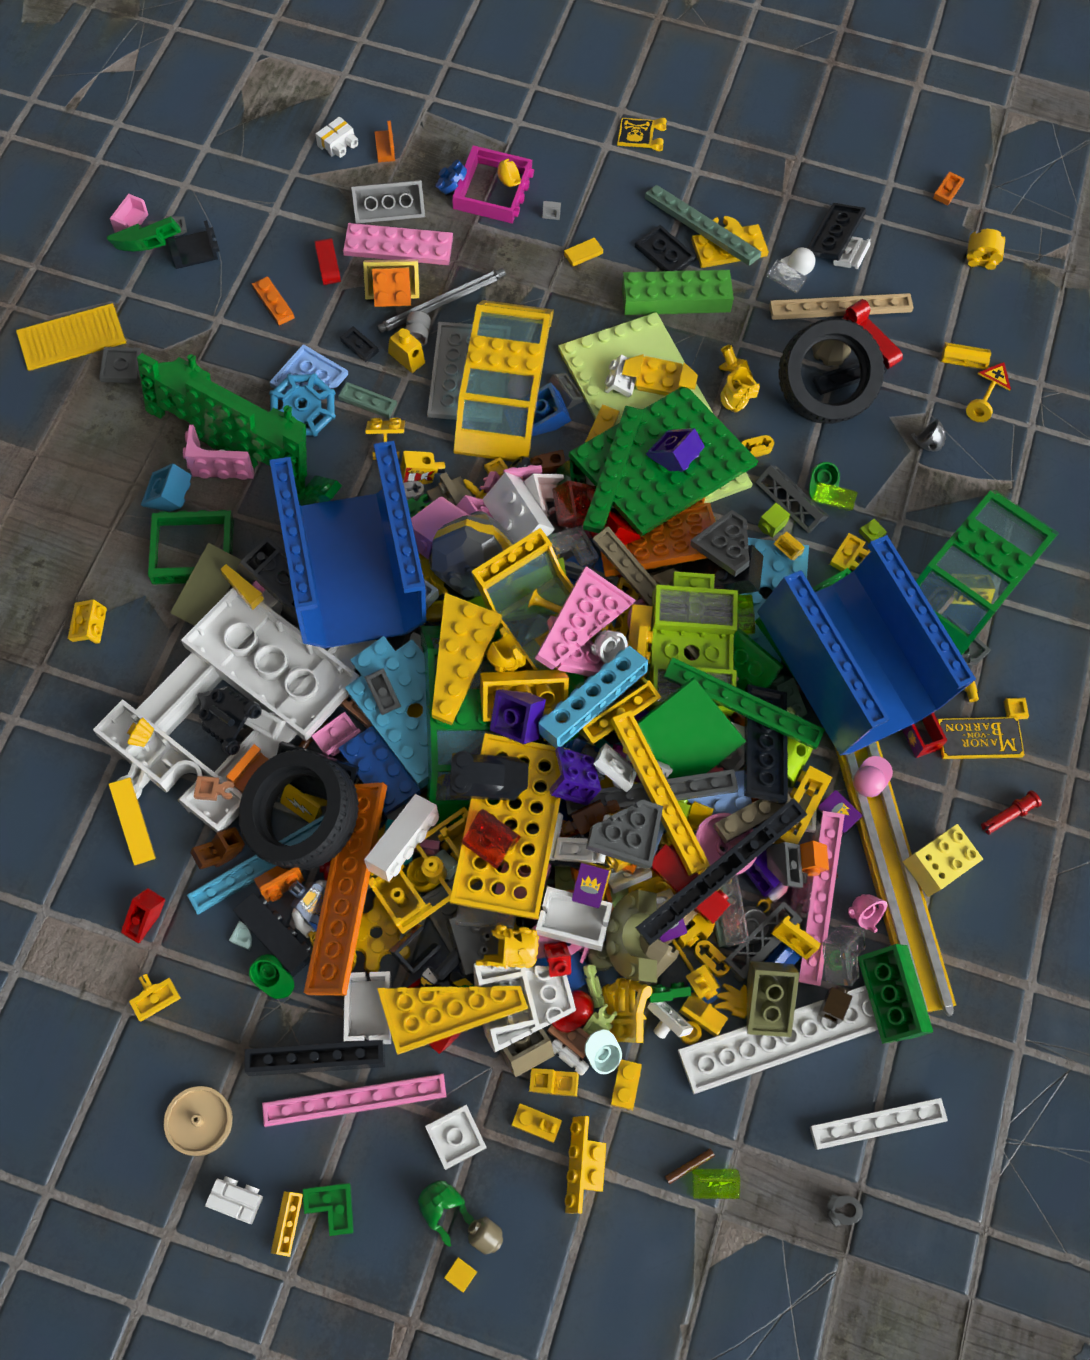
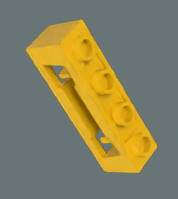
M809 766L807 771L802 770L797 779L800 785L797 789L793 787L789 796L792 799L794 798L798 804L804 792L812 797L805 810L807 816L799 821L798 825H794L776 840L774 844L783 842L799 843L833 777L812 766ZM795 829L798 830L796 835L793 834Z

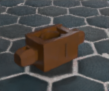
M599 799L572 812L573 821L568 820L564 822L561 826L565 835L575 833V830L578 829L580 835L589 832L593 825L602 822L605 815L616 813L620 806L617 800L607 801L606 805L603 806Z

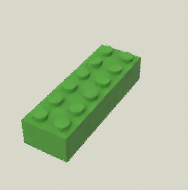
M730 270L623 272L622 295L624 315H649L655 312L657 314L731 312L734 297Z

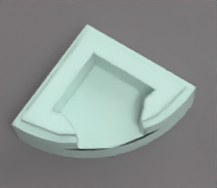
M239 921L229 941L250 951L252 936L247 926Z

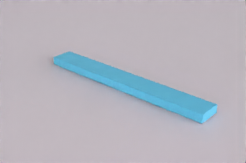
M324 815L279 842L288 846L303 842L317 830ZM254 855L187 894V897L196 913L200 914L255 882L254 879L274 868L276 865Z

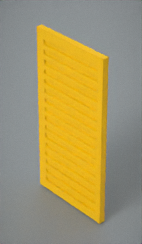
M113 303L16 330L28 371L104 350V347H115L126 343Z

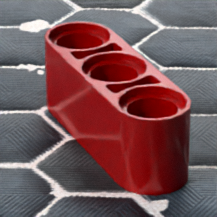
M332 238L315 241L323 285L341 283Z

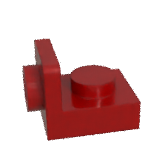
M566 942L544 944V954L548 962L549 976L570 975L571 954Z

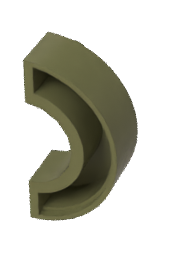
M635 890L625 895L613 909L608 927L606 928V951L616 971L629 980L657 983V960L650 959L644 954L639 941L641 935L635 928L657 910V893Z

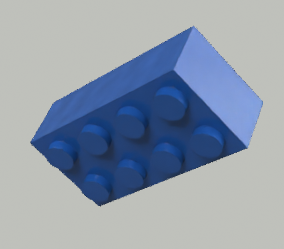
M373 725L338 748L344 762L359 766L357 778L360 784L383 782L387 785L382 812L385 819L386 815L408 803L415 794H421L420 788Z

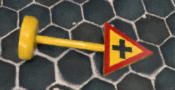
M1004 362L978 372V375L992 382L983 399L972 400L967 405L966 414L973 421L986 422L991 418L993 410L987 400L995 384L1009 391L1011 390Z

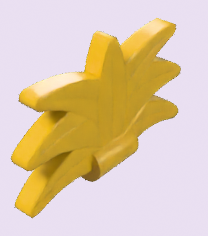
M723 984L722 987L728 992L720 993L717 997L726 1002L718 1003L714 1008L728 1010L732 1012L733 1016L745 1019L747 1016L746 985H743L739 991L733 986Z

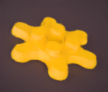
M377 896L373 899L371 911L362 914L355 951H360L364 954V969L367 973L379 971L382 957L391 954L389 950L400 940L401 931ZM381 928L383 931L382 935L379 938H373L370 935L371 929ZM406 945L399 953L407 960L411 951Z

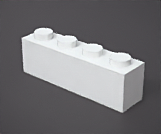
M415 794L364 859L367 869L390 882L393 876H397L405 860L411 858L418 843L423 842L428 830L438 822L439 813L437 805Z

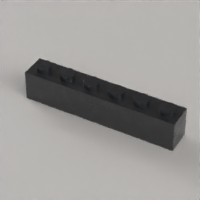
M383 1040L245 1049V1073L248 1076L385 1067V1044Z

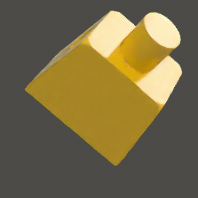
M401 328L390 337L388 353L407 370L414 373L425 364L422 345L420 341L410 334L409 330Z

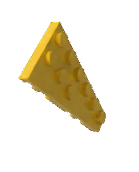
M447 593L444 595L432 718L452 725L500 625L502 615Z
M521 986L377 988L398 1055L528 1009Z

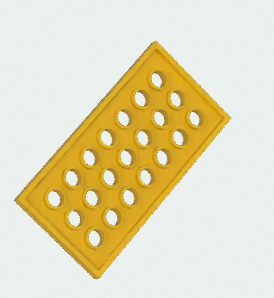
M485 733L480 755L497 756L505 754L508 757L528 759V789L524 790L516 798L521 802V806L518 809H512L509 806V800H500L498 804L491 805L487 799H471L450 903L538 920L561 799L551 796L549 790L561 776L554 746L535 742L523 745L507 737ZM541 762H547L551 768L549 771L543 772L539 769L538 765ZM542 782L546 785L547 789L544 792H537L534 788L535 784ZM533 803H539L542 805L543 810L540 813H534L531 811L530 806ZM488 815L493 816L496 820L495 824L492 826L485 825L483 823L484 817ZM507 820H514L517 823V827L514 830H508L504 824ZM529 824H536L539 831L536 834H530L527 832L526 827ZM481 837H489L491 839L490 846H480L478 841ZM503 841H510L513 844L512 850L503 851L500 847ZM525 845H531L534 847L535 852L527 856L522 852V848ZM477 858H484L487 861L486 867L482 869L477 868L474 865ZM499 862H505L508 864L509 869L505 873H500L497 871L496 865ZM521 866H527L531 873L527 877H522L519 875L518 869ZM474 879H479L483 886L480 890H473L470 887V882ZM496 883L502 884L505 888V891L500 895L494 894L492 891V886ZM516 888H524L527 895L523 899L516 898L514 896Z

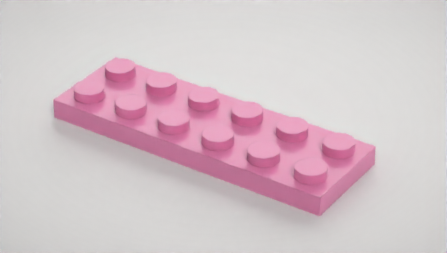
M348 223L343 253L344 256L386 260L418 259V263L449 265L453 233Z

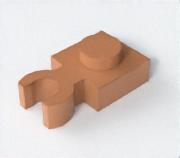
M197 776L194 798L217 801V796L221 795L224 799H232V794L225 793V790L227 788H234V784L230 781L220 784L219 778Z

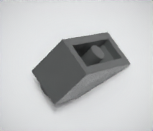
M783 842L769 846L766 849L767 868L784 886L803 888L800 845Z

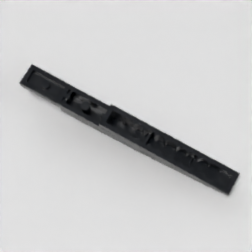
M794 798L791 799L636 926V930L650 946L807 816V813Z

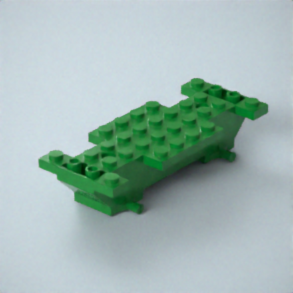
M143 353L137 357L145 410L150 415L161 419L165 415V411H169L179 419H184L190 425H194L199 440L208 444L211 448L248 452L253 469L258 465V461L270 466V460L291 457L296 490L298 492L300 489L305 488V477L307 476L306 424L293 417L291 406H284V412L273 408L270 412L212 382L210 373L197 365L196 356H193V354L187 356L188 361L178 357L175 361L158 363V361Z

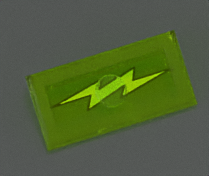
M737 1169L692 1170L693 1199H740V1174Z

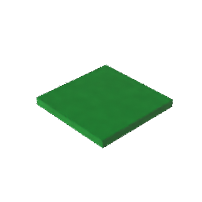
M694 677L637 722L655 759L669 765L672 769L668 779L705 774L747 742Z

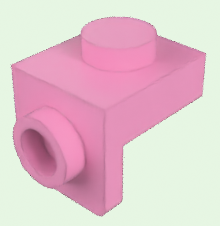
M425 839L419 843L427 856H434L441 849L440 841Z

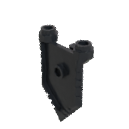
M230 686L198 693L199 718L202 721L203 730L211 733V736L215 737L222 744L223 752L229 755L237 754L240 750V745L235 738L247 718L257 719L261 715L262 709L260 705L254 701L249 702L247 699H244L243 696H240L238 692L236 693Z

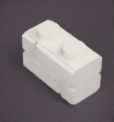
M227 1176L224 1177V1180L217 1178L205 1207L252 1225L263 1199V1196L258 1194L260 1189L247 1184L245 1189L236 1186L237 1180Z

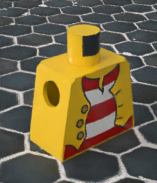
M403 451L400 466L403 483L419 481L422 484H430L433 482L436 473H445V463L435 462L432 452Z

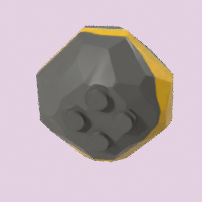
M477 511L443 525L436 532L430 554V568L438 578L458 594L464 597L481 596L471 571L515 543L498 521L485 512ZM514 573L488 589L487 592L491 593L510 585Z

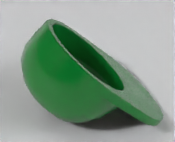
M818 463L811 471L809 495L816 503H830L837 495L840 472L833 463Z
M261 955L250 966L249 976L251 981L268 996L283 999L293 992L295 986L293 977L283 968L282 963L274 955Z

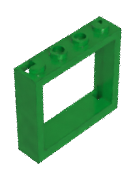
M200 510L198 512L179 511L168 513L161 511L159 513H152L148 577L152 585L186 584L195 568H157L160 526L224 524L223 551L233 555L234 519L231 511Z

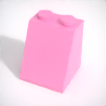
M444 497L437 498L411 518L418 552L427 559H430L433 538L436 532L443 525L469 514Z

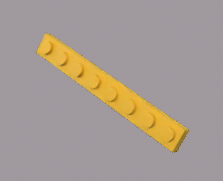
M631 710L613 717L610 722L651 802L663 806L661 822L688 875L690 876L709 867L710 864Z

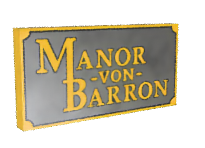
M1018 717L938 719L948 740L941 748L942 759L1022 758L1025 755Z

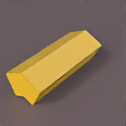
M945 342L941 362L986 370L990 363L991 351L989 349Z

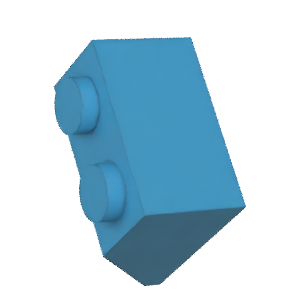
M173 463L153 472L141 506L168 512L180 509L184 505V497L186 491L190 488L192 475Z

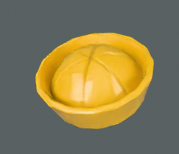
M420 856L409 864L407 878L416 891L429 892L434 890L439 884H432L427 880L421 868L424 859Z

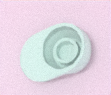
M600 1029L588 1037L584 1051L590 1066L600 1074H609L619 1066L622 1058L621 1048L614 1035L606 1029Z

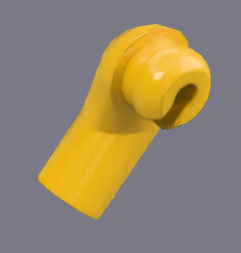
M973 681L964 689L967 692L969 702L979 700L976 683Z

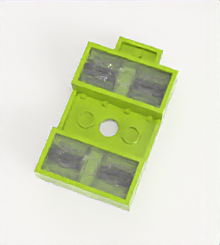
M674 571L673 586L656 585L652 592L653 614L651 631H653V641L651 644L650 682L661 698L649 706V711L653 710L682 687L663 678L672 657L736 687L737 670H733L734 633L737 631L738 590L714 589L715 574ZM687 646H695L699 651V657L696 660H689L685 657L684 649ZM716 703L725 716H731L735 712Z

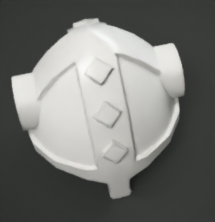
M604 630L596 636L595 643L591 645V651L594 655H598L604 663H609L619 651H624L628 647L626 637L621 632Z

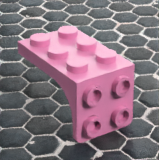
M189 425V430L185 432L187 445L183 448V458L187 461V469H190L192 477L238 478L241 480L254 478V470L248 452L201 449L194 425Z

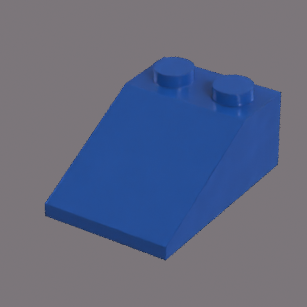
M551 382L539 389L532 436L557 430L572 421L560 392ZM531 394L521 400L530 401ZM510 406L503 411L513 435L525 437L528 408Z

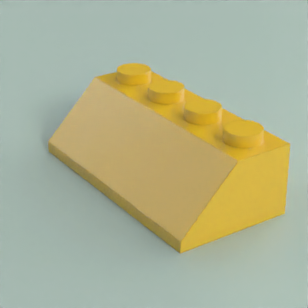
M560 670L480 673L483 722H491L496 690L498 689L529 692L546 699L544 709L551 708L553 711L559 702H564L568 698L569 678L566 672Z

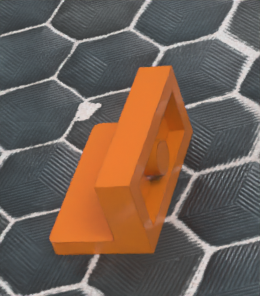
M387 121L388 130L375 131L378 163L395 161L391 121Z
M254 744L228 773L226 780L233 782L234 787L243 793L246 784L254 772L269 759Z

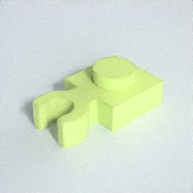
M604 1004L598 1013L595 1012L582 1030L589 1035L600 1029L610 1031L613 1027L610 1022L617 1016V1011L612 1015H608L606 1013L608 1004Z

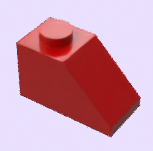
M149 888L134 897L121 933L140 943L160 916L165 898Z

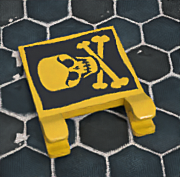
M622 118L617 146L643 147L662 151L663 139L657 138L652 140L654 128L660 131L666 130V118L656 120Z

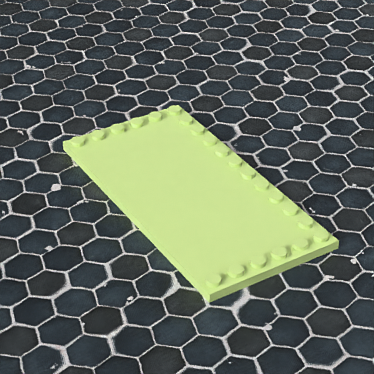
M657 312L558 345V350L594 419H596L603 404L620 411L615 425L620 422L625 406L644 409L665 396L640 391L636 386H634L630 397L614 389L606 393L605 380L610 373L609 365L613 359L616 360L620 355L632 358L644 354V357L648 356L682 363V365L685 363ZM696 383L695 390H690L712 412L711 408L709 407L706 399L704 398L702 392L700 391ZM745 472L706 496L704 503H711L751 488L753 484Z

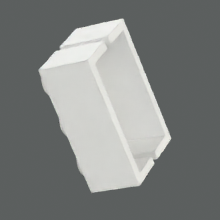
M547 886L542 905L543 910L540 912L536 927L537 935L602 951L606 928L608 927L612 911V903L602 900L599 908L573 902V893Z
M390 971L369 972L371 981H367L365 972L351 973L347 995L344 996V1042L383 1040L384 1044H391V1032L377 988H391Z

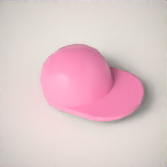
M872 756L867 758L853 778L856 791L865 797L879 795L892 778V767L882 757Z

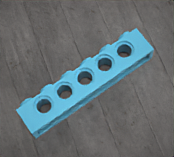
M630 645L624 651H619L611 662L605 663L598 673L594 676L591 675L584 685L574 689L564 702H559L550 714H546L540 719L538 723L539 734L556 749L564 745L647 673L648 660Z

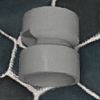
M413 311L407 316L405 329L409 330L410 334L420 341L422 346L428 340L431 318L421 311Z

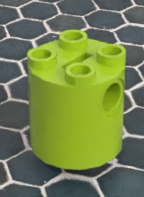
M787 737L788 788H793L813 748Z

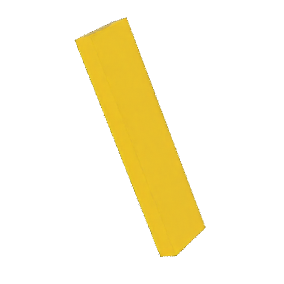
M131 777L110 783L109 787L134 866L156 859Z

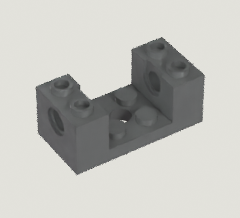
M266 537L240 561L236 572L251 585L257 581L284 606L280 615L296 627L299 623L286 553L270 538ZM285 574L288 577V581L281 582L278 579V575Z

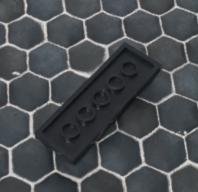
M749 684L746 686L745 692L787 711V692ZM745 717V740L747 742L744 743V796L785 804L788 800L787 736Z

